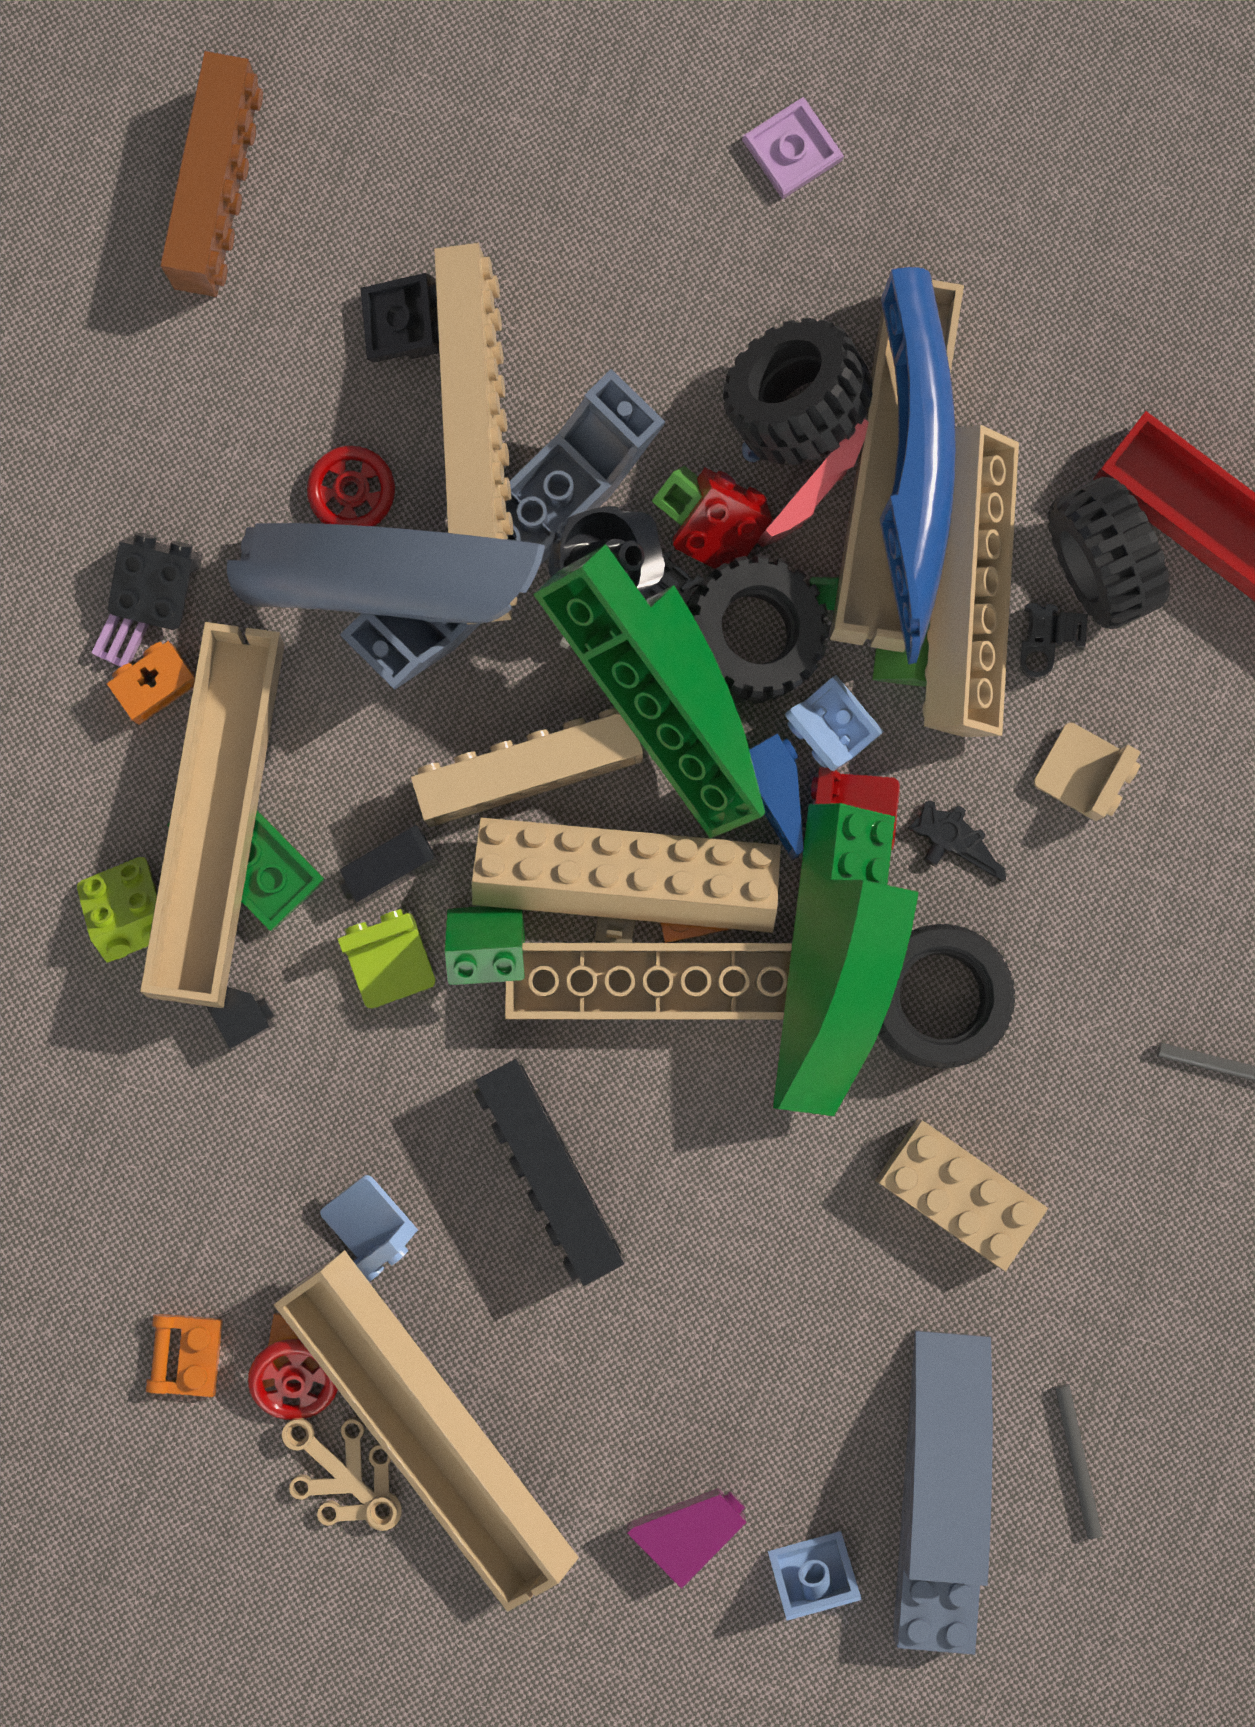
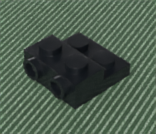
M422 273L360 288L367 360L375 363L402 356L415 359L439 353L436 278L428 273Z

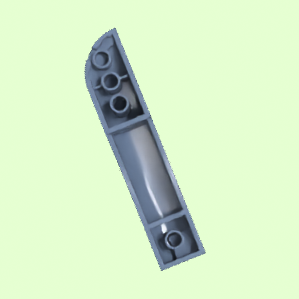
M256 523L255 527H246V533L241 542V559L227 560V575L230 586L236 596L243 602L256 607L322 609L411 618L428 622L479 624L492 622L512 610L510 603L513 599L517 597L519 592L526 593L531 586L539 569L545 545L481 536L387 527L312 523Z

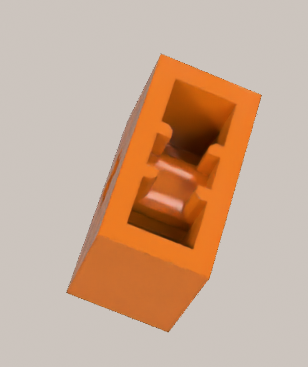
M169 641L164 644L162 642L153 644L144 651L143 659L134 665L127 663L121 666L112 674L114 679L106 683L131 720L138 725L194 687V673L176 647ZM150 673L156 676L155 681L157 684L154 687H150L147 684L149 681L146 676Z

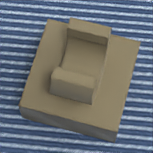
M598 917L594 940L604 943H632L636 920Z

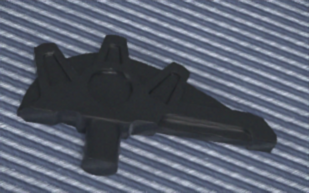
M926 801L921 816L908 827L910 831L919 836H924L932 844L924 861L937 867L943 854L950 852L982 869L1002 883L1005 882V868L995 861L982 841L986 837L984 831L981 829L974 831L963 820L966 810L961 806H957L952 812L937 811L935 802Z

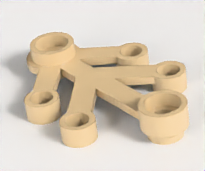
M356 1417L347 1419L341 1427V1435L345 1439L346 1465L314 1436V1428L309 1420L295 1418L285 1425L282 1431L284 1444L292 1450L304 1449L334 1477L311 1479L307 1475L300 1474L291 1481L289 1491L298 1500L306 1499L309 1495L352 1493L363 1504L340 1506L336 1501L327 1500L321 1504L317 1511L318 1520L326 1526L334 1525L337 1521L366 1520L373 1529L386 1531L393 1528L399 1522L402 1515V1506L399 1499L390 1493L389 1463L391 1458L388 1456L385 1462H378L374 1458V1452L383 1448L378 1443L371 1449L369 1461L374 1466L373 1491L362 1481L361 1437L365 1432V1425L362 1420ZM350 1423L358 1425L360 1429L359 1435L350 1436L346 1431V1426ZM296 1426L303 1427L306 1431L305 1438H295L293 1428ZM301 1480L307 1483L308 1491L301 1494L296 1491L295 1483ZM379 1504H386L390 1508V1514L382 1517L378 1515L376 1507ZM329 1506L335 1509L336 1517L334 1519L324 1517L323 1509Z

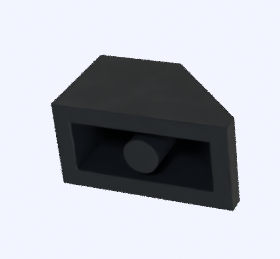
M227 986L223 1008L206 1006L230 1049H237L275 1027L271 1020L275 1017V1013L265 997L259 999L257 994Z

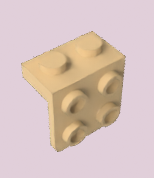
M1067 723L1061 730L1034 778V786L1090 819L1098 821L1104 818L1106 814L1112 816L1122 800V796L1118 795V792L1124 782L1130 784L1136 776L1141 765L1136 760L1141 752L1130 745L1119 749L1075 723Z

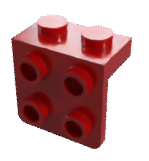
M704 467L697 477L702 497L679 528L672 542L675 549L716 569L724 563H731L735 558L747 557L773 519L766 502L767 498L759 490L753 487L746 489L736 484V481L723 471L715 473Z
M819 767L818 777H813L811 785V797L816 799L815 804L841 803L895 816L891 851L893 850L900 782L894 777L841 774L837 770L832 771L829 768Z

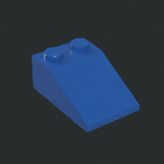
M775 734L749 751L765 810L764 815L791 860H794L804 851L798 772L795 761L798 755L788 739L782 741L779 735Z

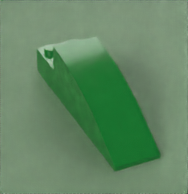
M605 544L558 571L533 594L710 838L761 818L765 814L744 728L729 688L695 618L674 585L645 600Z
M841 803L809 804L773 1109L835 1116L877 1039L903 967L919 894L918 891L887 885L895 816Z

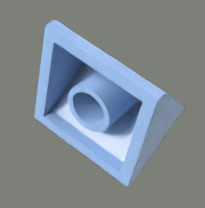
M841 1531L768 1551L787 1621L861 1600Z

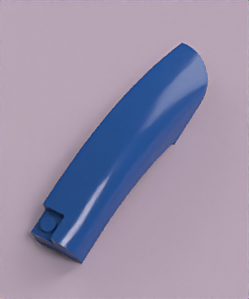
M905 267L891 269L881 297L895 367L898 396V449L892 494L881 514L880 524L908 664H913L917 662L928 629L942 575L953 507L956 441L951 374L931 274L924 268Z

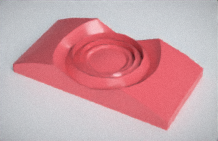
M864 419L862 424L855 426L856 431L849 440L845 438L839 443L840 447L829 454L763 532L757 542L761 547L779 541L802 527L803 523L814 514L815 507L832 487L842 480L848 469L854 467L865 441L869 424L866 419Z

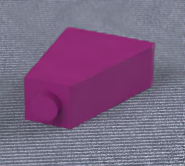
M719 1488L632 1520L627 1525V1534L682 1589L747 1523L746 1517L742 1513L746 1507L731 1491L725 1495Z

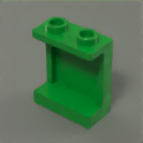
M489 906L447 908L445 960L448 984L460 985L523 980L525 978L523 910Z

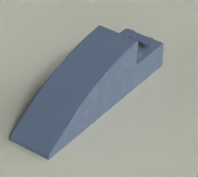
M915 1330L893 1639L897 1647L901 1649L975 1655L980 1585L988 1586L993 1444L990 1336Z

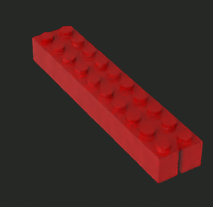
M1145 411L1093 480L1101 477L1118 480L1119 484H1123L1128 489V493L1135 497L1141 511H1144L1148 522L1255 602V492Z

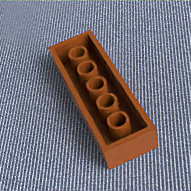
M204 51L160 265L174 290L217 297L219 286H224L226 283L228 267L227 264H224L226 251H231L234 245L235 231L231 228L233 216H238L242 204V195L238 193L241 180L246 181L249 170V160L245 158L247 147L254 144L256 136V124L253 123L255 110L260 111L263 101V89L259 88L258 76L253 72L247 58Z

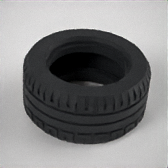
M935 924L912 930L903 967L889 1009L879 1031V1038L899 1057L913 1064L929 1068L960 1067L982 1058L1003 1038L1004 1032L1008 1030L1009 1023L1012 1020L1011 1015L1014 1013V980L1011 979L1012 973L1008 969L1007 962H1004V957L998 952L999 950L996 947L992 946L989 940L965 927ZM943 954L959 960L971 970L979 986L980 1003L975 1019L963 1032L949 1039H935L921 1034L908 1022L901 1008L900 988L904 975L917 960L927 955Z

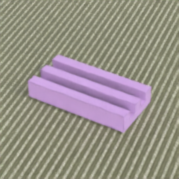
M110 614L92 650V654L121 667L132 662L149 624L138 622L120 659L116 656L133 620L124 618L107 653L105 649L121 618Z

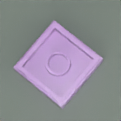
M804 97L746 133L742 138V141L782 199L843 161L844 155Z

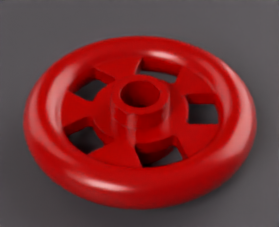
M342 446L324 454L313 466L307 482L308 502L313 513L323 524L374 527L388 514L395 497V481L388 464L377 453L360 446ZM355 460L362 462L361 472L345 471L346 461ZM328 471L338 475L332 489L322 485ZM378 476L380 491L370 493L367 479ZM356 485L358 492L354 496L346 495L345 489L347 486ZM333 498L340 505L344 506V509L338 515L326 506ZM367 501L372 510L363 516L357 517L353 509Z
M300 1339L281 1340L267 1346L256 1356L249 1369L248 1387L251 1397L264 1412L279 1419H307L315 1416L331 1404L338 1391L320 1365L314 1371H311L303 1363L307 1357L314 1361L316 1360ZM286 1355L290 1361L283 1364L279 1369L276 1368L273 1361ZM274 1378L277 1390L266 1391L263 1380ZM292 1379H296V1380H298V1381H300V1382H299V1383H289L288 1381H289V1380H292ZM313 1382L324 1385L318 1395L309 1393ZM283 1397L300 1398L299 1405L283 1404Z

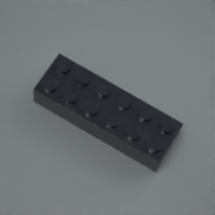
M516 1058L476 1079L478 1088L473 1090L474 1095L483 1111L490 1108L496 1122L492 1123L491 1127L500 1144L508 1142L514 1153L509 1158V1161L519 1179L526 1176L532 1188L528 1190L527 1195L536 1212L544 1210L549 1220L545 1229L553 1245L557 1247L561 1244L567 1256L564 1257L563 1263L573 1281L580 1279L582 1285L585 1286L623 1266L625 1258L520 1059Z

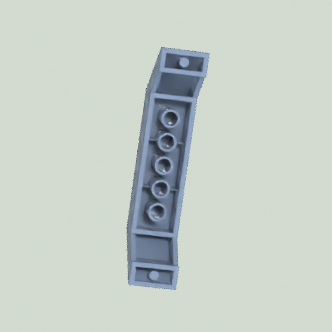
M612 369L584 395V399L560 432L510 480L511 500L505 502L506 512H510L512 516L513 535H507L508 540L545 545L540 565L550 557L555 532L560 523L577 513L599 508L612 496L665 425V421ZM361 613L340 636L395 690L454 651L481 623L467 625V623L428 622L419 619Z

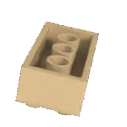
M919 1119L915 1121L875 1179L881 1186L1005 1272L1048 1210L1045 1205L932 1126Z

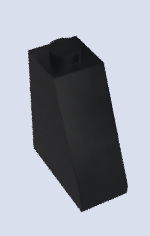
M415 825L339 869L343 879L339 880L338 883L348 901L354 898L357 904L362 905L439 865V862L423 831L418 825Z

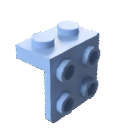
M837 675L828 680L807 700L792 707L785 713L789 720L788 727L793 734L800 739L804 738L813 749L812 755L822 767H828L832 771L852 760L884 732Z
M364 1175L326 1204L320 1211L321 1217L357 1257L354 1263L369 1282L383 1271L384 1267L382 1265L388 1261L392 1266L408 1252L405 1245L418 1231L401 1209L369 1175Z

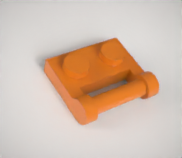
M153 1314L152 1327H156L151 1379H147L146 1392L214 1397L216 1395L223 1319ZM171 1328L182 1329L177 1380L166 1379Z

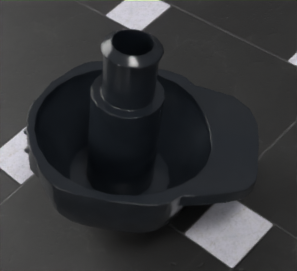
M615 506L594 508L570 516L560 523L555 532L548 563L551 577L605 544L640 593L658 583L664 575L665 563L657 526L653 518L644 512L622 511Z

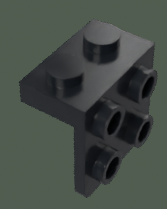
M137 532L134 536L119 541L108 602L109 613L114 616L170 630L179 628L182 624L190 576L192 572L201 567L203 553L192 551L193 546L183 542L171 541L170 545L156 542V536Z

